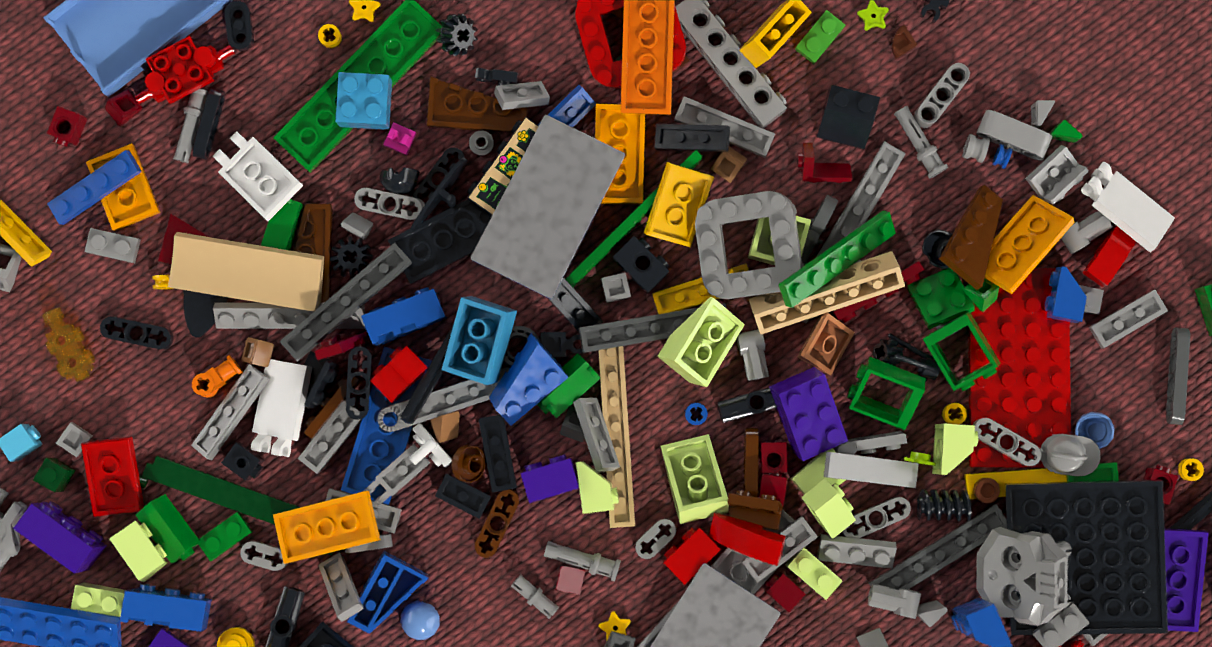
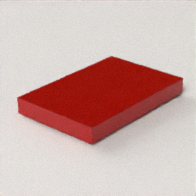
M132 436L81 443L93 517L139 512L143 509L144 503Z

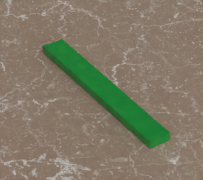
M695 150L680 166L693 169L701 161L702 155ZM658 188L565 279L572 287L584 278L651 211Z

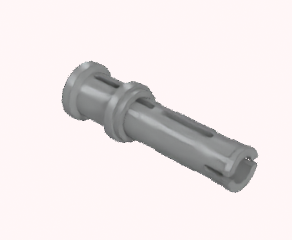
M198 89L190 94L188 105L183 110L186 116L175 155L173 156V159L176 161L180 160V162L189 163V157L209 91Z
M905 106L895 112L894 116H896L918 152L916 155L917 160L922 161L929 173L928 178L931 179L945 171L948 165L943 164L936 152L938 150L937 147L930 145L908 109L909 107Z
M548 541L544 557L587 569L591 575H603L611 578L613 582L616 580L621 563L619 559L614 561L601 557L600 553L591 555Z

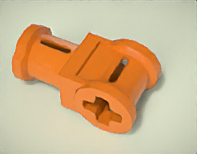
M228 355L226 357L227 360L216 368L212 367L205 373H200L193 378L192 389L196 394L211 398L217 394L221 387L227 384V380L235 374L243 372L231 355ZM204 380L210 382L207 385L209 388L207 391L201 389L204 386L202 383Z

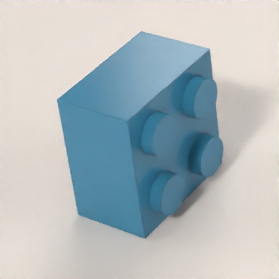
M339 72L336 123L339 127L389 130L392 79L390 76L384 74Z

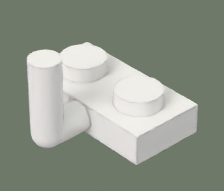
M418 423L412 429L416 433L412 437L420 445V448L409 459L416 465L427 454L432 452L429 457L438 467L441 464L444 467L449 466L452 463L451 457L421 423Z

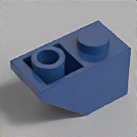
M1058 267L1055 269V272L1052 271L1049 279V286H1052L1051 295L1047 296L1045 301V311H1048L1047 318L1072 323L1082 322L1087 296L1067 267Z

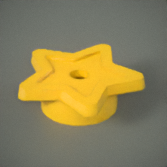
M349 0V4L354 9L352 17L354 21L361 18L367 19L370 22L374 21V12L381 5L379 2L373 0Z
M611 611L609 620L600 623L598 626L606 632L607 642L611 631L627 635L625 629L631 620L620 619L615 611ZM614 626H617L618 629H617V630H613V627H614Z

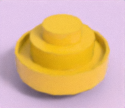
M234 627L221 634L217 647H255V640L246 629Z

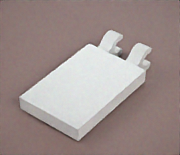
M236 131L230 139L240 150L231 159L220 149L213 155L223 166L218 173L269 221L303 185L254 137L247 141Z
M1102 162L1099 168L1093 171L1091 174L1092 178L1088 184H1084L1081 192L1094 200L1092 206L1151 253L1158 246L1175 217L1118 171L1112 174L1110 165Z
M270 359L269 366L264 369V375L269 378V381L259 394L252 432L258 433V435L252 441L251 450L269 453L271 449L272 455L290 456L292 440L298 441L312 367ZM272 436L278 437L277 441L273 444L271 448Z

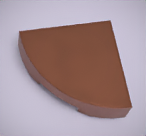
M905 25L898 29L892 41V52L895 59H898L918 45Z

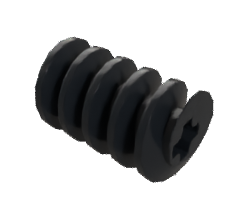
M921 489L917 498V518L920 521L922 513H925L927 521H930L932 514H935L937 521H940L942 514H945L947 521H950L952 514H955L957 521H960L962 514H965L967 521H970L971 501L968 492L961 490L958 495L956 490L951 489L948 495L946 489H941L938 495L936 489H931L928 495L926 489Z

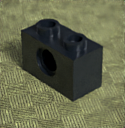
M633 236L613 256V260L648 294L669 274L667 269L669 264L660 255L655 257L649 251L651 246L642 237L638 240ZM640 257H645L650 262V266L645 270L638 269L635 264L636 260Z

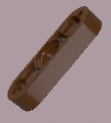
M745 428L744 491L752 493L751 497H758V428Z
M503 490L498 494L475 542V551L479 556L488 558L496 553L520 502L519 496L514 490ZM509 494H512V500L515 501V504L509 505L505 511L510 512L509 518L502 512H495L496 507L502 509L504 501L501 500L502 496L507 497ZM494 516L503 518L505 524L502 530L496 531L491 528L490 521ZM487 529L491 534L499 535L500 537L498 540L493 537L490 543L493 550H488L484 553L482 552L483 547L480 545V542H485L488 539L489 535L484 534Z

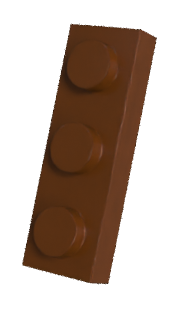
M347 375L338 382L337 387L339 389L333 396L331 394L328 395L322 402L321 407L323 409L318 415L313 414L306 422L305 426L307 429L304 433L311 439L317 435L339 405L346 400ZM357 376L353 377L351 380L352 387L356 389L362 380Z

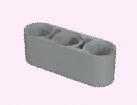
M955 63L950 66L917 108L914 118L921 128L931 127L968 81L970 72L966 65ZM952 71H957L961 74L962 80L960 82L952 79ZM936 91L945 92L947 100H939L936 96ZM921 111H930L932 120L927 121L923 119Z
M992 110L985 111L976 133L981 138H987L993 143L1002 144L1005 148L1010 147L1017 153L1041 161L1044 159L1053 137L1045 131Z

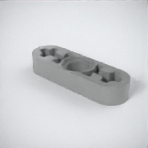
M371 188L359 189L354 198L356 206L362 210L409 220H415L425 206L424 202L419 198ZM368 195L371 198L378 199V202H367L366 204L362 198ZM388 197H393L396 201V206L392 211H388L384 206V202ZM415 202L418 212H413L412 214V211L402 209L403 204L412 206Z
M980 418L974 422L973 426H975V431L978 432V440L1024 466H1034L1040 461L1041 451L1038 446L992 419ZM988 423L990 431L997 433L998 428L1000 432L995 438L990 434L982 436V430L979 428V425ZM1003 435L1012 437L1013 445L1010 449L1006 450L1001 447L1000 439ZM1018 446L1023 450H1030L1031 448V454L1034 456V459L1025 461V455L1016 451Z
M893 497L854 514L853 516L856 521L853 524L861 523L862 520L859 517L864 516V522L869 529L865 531V526H861L856 529L857 534L855 535L852 532H847L846 529L842 531V534L845 537L861 538L905 519L911 511L910 503L905 498ZM896 501L899 504H904L903 514L899 515L898 512H893L889 514L892 519L888 521L887 513L882 507L886 506L887 510L895 508ZM879 511L882 514L883 519L879 525H872L869 522L871 512Z

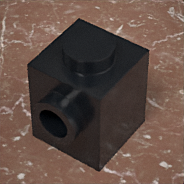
M240 442L234 444L221 462L245 481L251 480V478L256 479L264 468L261 466L264 459Z

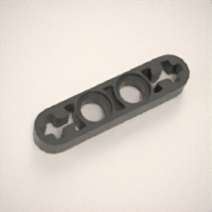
M1175 327L1171 334L1166 421L1168 424L1182 425L1185 419L1190 350V331L1188 328Z

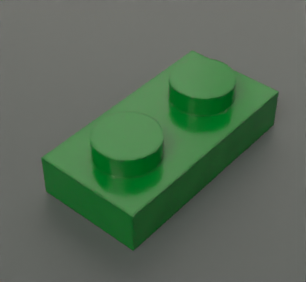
M236 512L199 539L201 542L198 545L211 562L253 531L240 512Z

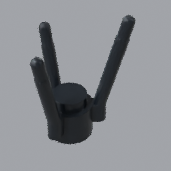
M891 333L888 334V338L897 340L898 344L922 357L917 361L895 354L894 357L896 359L916 366V372L919 373L916 375L926 378V381L927 379L936 380L940 367L932 355L922 352Z

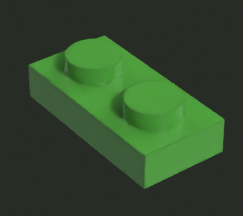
M826 10L796 46L795 50L812 64H815L846 25Z

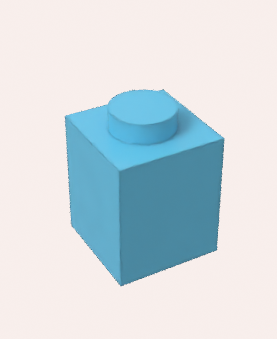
M20 424L0 438V448L10 462L20 461L43 444L39 440L41 437L39 431L29 424Z

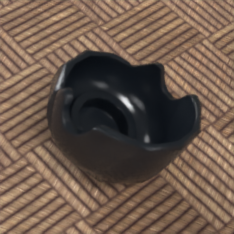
M405 167L398 174V172H393V168H389L388 171L382 170L380 172L379 179L382 186L389 192L407 194L414 190L420 172Z
M939 229L930 232L924 239L922 252L928 257L930 264L942 269L949 268L939 258L953 234L952 232Z

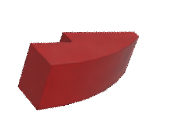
M1114 225L1082 273L1101 287L1108 286L1126 260L1136 241L1118 226Z
M716 512L713 515L709 537L718 543L741 554L778 566L781 560L786 539L785 535L763 530L762 525Z

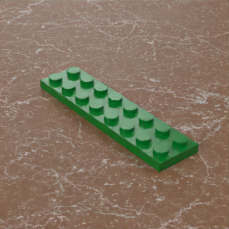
M405 0L274 136V139L311 173L353 129L339 127L336 123L339 72L389 75L392 79L393 87L436 42V39L440 37V33L436 29L442 28V25L415 0Z

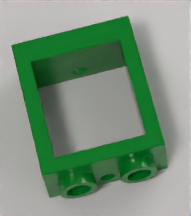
M970 311L923 338L953 391L959 388L964 391L975 385L973 380L983 376L986 379L997 373L996 368L1000 365V361ZM968 325L989 363L959 379L937 342Z
M869 356L866 365L861 364L856 375V378H858L856 385L852 384L847 394V398L850 399L849 409L905 430L925 391L926 378ZM871 373L909 388L900 409L861 395Z

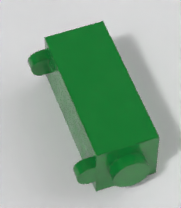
M290 199L268 221L261 246L291 251L304 209V205L301 202Z
M578 353L562 367L569 378L537 404L545 414L551 412L557 418L600 379L595 370Z
M166 494L149 502L136 514L142 524L145 523L153 535L151 537L156 544L159 543L164 549L170 563H175L180 558L182 561L188 559L195 553L193 548L201 542Z

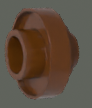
M465 445L455 452L452 459V472L458 480L472 483L482 476L486 465L483 451L476 446Z

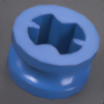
M1000 144L994 155L992 165L996 166V164H999L1002 169H1005L1013 149L1010 147L1005 149L1004 145Z
M700 403L690 404L685 410V418L692 425H700L707 419V409ZM693 407L695 410L697 407L701 408L700 414L703 417L700 421L698 419L693 421L690 418L692 416L690 410Z

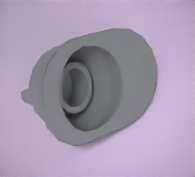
M1054 434L1048 437L1040 448L1043 465L1049 471L1057 474L1086 476L1092 473L1100 462V450L1097 444L1083 436Z

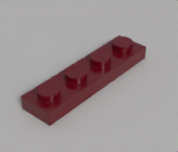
M919 261L901 272L903 281H906L907 285L921 278L918 273L923 271L924 268ZM899 289L884 293L887 298L899 291ZM881 295L839 308L831 313V315L837 320L842 319L845 323L857 316L854 312L857 309L863 307L867 310L878 303L876 298Z

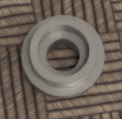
M476 131L469 139V146L473 153L480 156L487 155L493 149L494 140L488 132ZM481 138L486 140V144L483 147L477 145V141Z

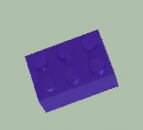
M813 367L769 387L792 451L802 461L848 441L823 372Z
M561 455L549 459L550 464L542 466V462L525 466L526 472L521 473L529 503L579 488V481L572 458L566 459V455Z
M52 501L49 503H32L13 529L74 574L90 570L107 546L101 542L103 538L94 531H86L81 527L83 525L82 522L75 517L70 516L68 518L61 512L63 509Z

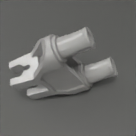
M0 488V506L9 494L2 488ZM21 501L18 503L14 502L5 515L0 512V573L9 558L16 556L20 550V534L13 528L29 507Z

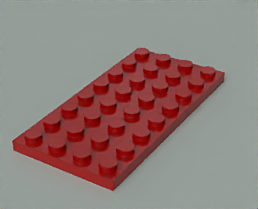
M1034 268L1012 294L999 287L997 300L982 312L974 304L975 311L971 312L1000 361V365L996 368L997 373L986 379L980 376L973 380L975 385L969 388V425L973 426L974 422L980 418L992 419L1035 444L1039 449L1042 443L1054 434L1071 435L1070 322L1047 318L1048 311H1045V301L1047 296L1051 295L1052 286H1049L1050 275L1052 271L1055 272L1056 268ZM968 327L969 373L989 363V360ZM988 423L979 425V428L982 430V436L990 434L995 438L1000 432L998 428L997 433L990 431ZM1003 435L1000 439L1001 447L1006 450L1010 449L1013 445L1012 437ZM978 440L977 446H974L973 452L969 455V467H1045L1041 459L1034 466H1024ZM1018 446L1016 451L1025 455V461L1034 459V456L1031 454V448L1030 450H1023Z

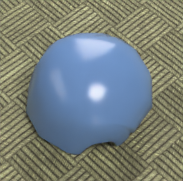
M1091 411L1082 415L1077 421L1075 435L1093 440L1098 448L1101 449L1108 446L1114 438V425L1105 414Z
M413 601L404 607L400 615V625L409 637L416 640H426L435 635L440 626V616L431 604Z

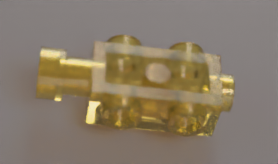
M55 308L42 315L45 324L49 325L52 332L45 334L48 340L45 342L46 347L51 355H55L58 361L56 367L62 377H66L67 380L75 379L76 382L82 381L90 377L89 371L94 369L92 363L95 362V358L90 349L85 350L81 342L85 340L79 327L74 328L73 324H65L63 320L65 316L61 308ZM60 336L65 337L63 345H60L58 341ZM72 358L76 360V365L73 368L69 363Z

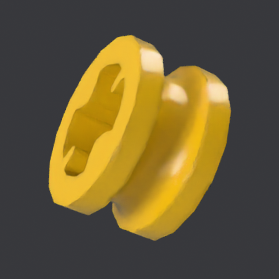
M332 24L323 25L318 32L319 41L327 48H335L341 42V32ZM327 31H329V33H331V31H335L333 34L335 36V40H333L332 42L330 39L329 42L325 41L326 36L324 34Z
M170 275L152 276V280L155 281L153 289H174L168 287Z
M951 403L944 407L942 417L947 424L959 425L965 421L967 412L963 405ZM958 408L960 410L958 414H961L960 418L951 420L949 418L951 414H948L949 410Z
M1194 458L1182 460L1177 468L1179 476L1187 481L1200 479L1204 472L1202 463ZM1193 463V469L1196 472L1188 476V470L1185 469L1186 465H1192Z

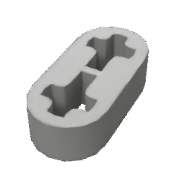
M660 519L649 528L636 542L635 549L638 556L644 559L654 557L675 536L676 527L674 523L669 519ZM660 524L664 526L669 524L671 526L669 529L671 534L668 537L664 534L657 539L655 536L660 532L658 526ZM652 539L656 541L651 546L652 553H641V542L648 543Z
M391 534L379 535V541L347 548L345 552L353 553L393 547Z
M250 541L241 548V558L248 564L272 571H278L287 566L283 562L275 566L274 561L267 558V555L274 556L278 552L280 553L279 558L283 559L279 547L259 541ZM254 545L256 546L255 551L263 553L262 557L254 556L251 559L247 549L252 548Z

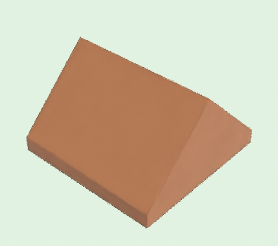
M829 313L821 314L797 358L831 376L855 332Z

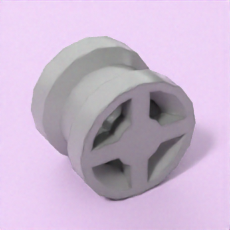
M969 134L962 157L965 159L975 158L977 162L983 163L990 140L987 138L978 139L975 135Z

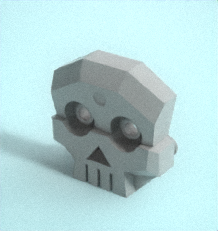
M1002 527L992 529L977 552L976 589L982 599L995 604L1000 617H1014L1019 623L1036 626L1048 623L1058 612L1068 607L1071 603L1067 601L1071 599L1067 593L1068 556H1070L1071 551L1066 552V550L1071 549V546L1065 541L1055 543L1050 534L1030 531L1021 534ZM1017 553L1020 555V561L1017 558ZM1017 591H1018L1019 594H1020V598L1017 597V594H1016Z

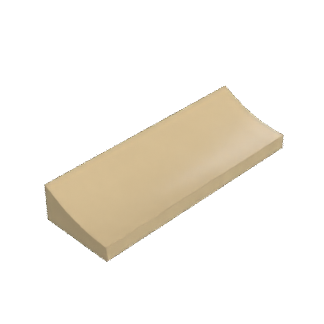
M177 232L174 235L173 257L168 287L314 312L321 303L324 256Z

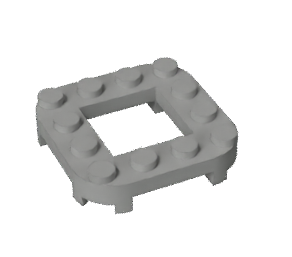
M765 191L714 199L698 209L695 219V230L702 280L709 294L721 299H734L781 292L778 284L804 267L795 215L797 210L789 198L778 192ZM769 217L775 267L728 274L722 225Z

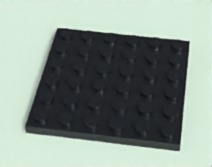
M1162 480L1005 483L1007 529L1021 534L1030 531L1050 534L1055 543L1065 541L1071 546V549L1066 550V552L1071 551L1070 556H1068L1067 593L1071 599L1067 601L1073 602L1090 623L1076 634L1168 633ZM1017 553V558L1020 561V555ZM1017 591V592H1016L1017 597L1020 598V594H1019V592ZM1010 617L1011 635H1033L1032 632L1041 626L1019 623L1014 617Z

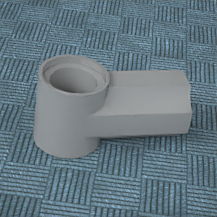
M1099 211L1095 212L1083 221L1074 223L1061 239L1070 254H1073L1090 244V241L1111 229V221Z
M759 329L739 333L737 343L740 355L743 356L747 380L769 377L764 354L765 342L763 334L760 335Z
M872 584L868 594L867 605L894 611V614L916 619L921 593L904 588H899L898 590Z

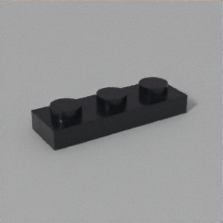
M656 124L654 148L657 150L728 152L730 127L728 125Z
M564 278L560 282L553 298H547L578 332L580 327L603 323V320Z
M501 415L479 418L492 493L517 488L504 418Z

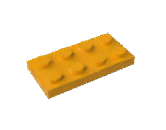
M596 104L595 139L625 153V157L601 204L641 205L643 203L645 114H621V104Z
M1032 195L994 238L985 279L1012 294L1074 224V218Z
M369 491L273 515L284 564L380 540Z

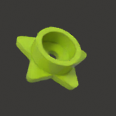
M870 0L867 9L857 12V15L863 19L864 30L868 31L872 27L885 29L884 16L888 13L889 9L878 7L874 0Z
M911 451L910 458L904 457V460L908 462L936 466V463L930 462L931 455Z

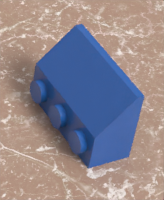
M978 597L951 609L953 616L950 618L956 631L959 630L966 636L991 647H1012L995 604Z

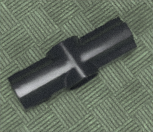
M770 388L717 402L722 423L777 408ZM752 396L761 398L762 405L760 409L756 410L751 407L750 398Z
M284 586L275 618L270 625L271 630L265 647H289L293 632L297 628V620L306 594L305 591L295 587ZM280 619L288 621L290 625L288 632H283L279 629L278 622Z

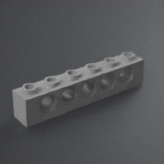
M707 0L682 1L676 6L682 31L755 123L764 129L786 111L787 107L785 104L787 102L781 93H775L769 86L771 85L769 78L763 72L760 74L739 51L740 42L733 34L729 35L726 32L723 20L718 15L714 16L710 12V5ZM703 17L706 20V24L701 27L696 26L693 19ZM718 36L722 43L718 46H713L709 43L708 38ZM726 55H733L737 63L728 65L724 62L723 58ZM748 74L752 78V82L750 84H743L740 82L739 76ZM757 93L765 94L767 102L764 104L756 102L754 95Z

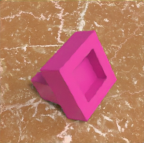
M393 122L383 145L407 156L417 133Z

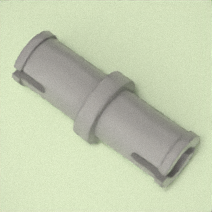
M522 574L512 583L511 587L527 599L526 603L530 606L534 605L548 619L558 610L559 606L548 599L542 593L543 590L541 588L537 589Z

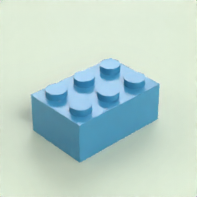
M473 296L461 297L442 370L485 385L498 383L517 310Z

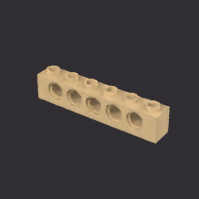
M890 251L854 263L793 308L785 306L781 292L762 294L750 298L749 302L761 335L905 287L900 266L893 252Z

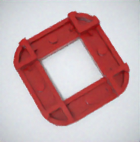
M578 0L575 18L590 72L600 84L610 88H621L622 60L615 62L613 60L601 16L623 9L624 0ZM676 6L674 10L673 71L677 70L683 63L687 52V45Z

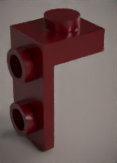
M803 143L802 153H797V167L801 168L802 182L841 183L852 181L849 163H814L813 143Z

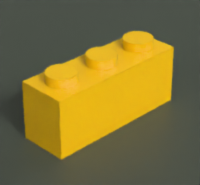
M801 0L785 1L739 51L755 68L759 67L779 50L812 12Z

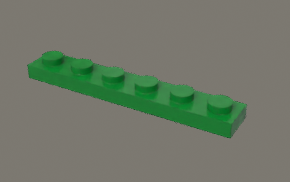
M881 211L779 283L785 306L793 308L895 235L896 232L890 212Z

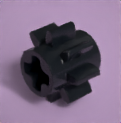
M880 339V343L873 348V358L896 367L902 361L896 359L894 355L899 354L903 356L904 349L897 347V340Z

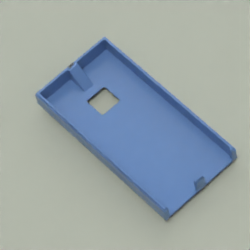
M65 0L43 18L55 29L70 48L72 55L97 82L102 93L110 97L149 66L145 60L146 58L184 39L233 0Z

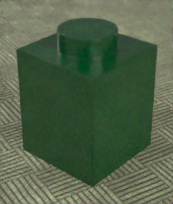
M45 458L33 481L53 492H64L76 470L56 458Z

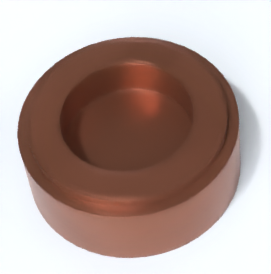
M981 478L975 483L973 493L980 502L991 503L999 497L1000 487L994 479Z

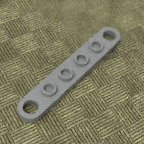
M509 367L501 369L498 382L504 373L509 371ZM469 379L433 391L414 424H407L400 419L409 400L385 407L377 416L378 425L387 432H394L490 400L489 396L498 383L485 385ZM387 412H394L397 415V422L394 426L389 427L384 424L383 418Z

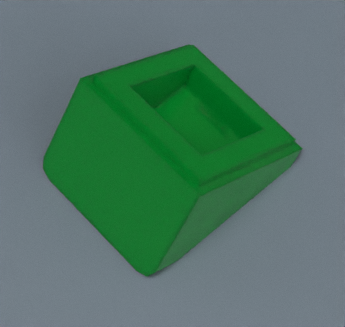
M1066 120L1060 122L1050 132V135L1053 136L1052 139L1075 143L1083 137Z
M984 278L983 287L976 290L968 284L964 287L963 291L977 308L984 312L997 300L999 286Z

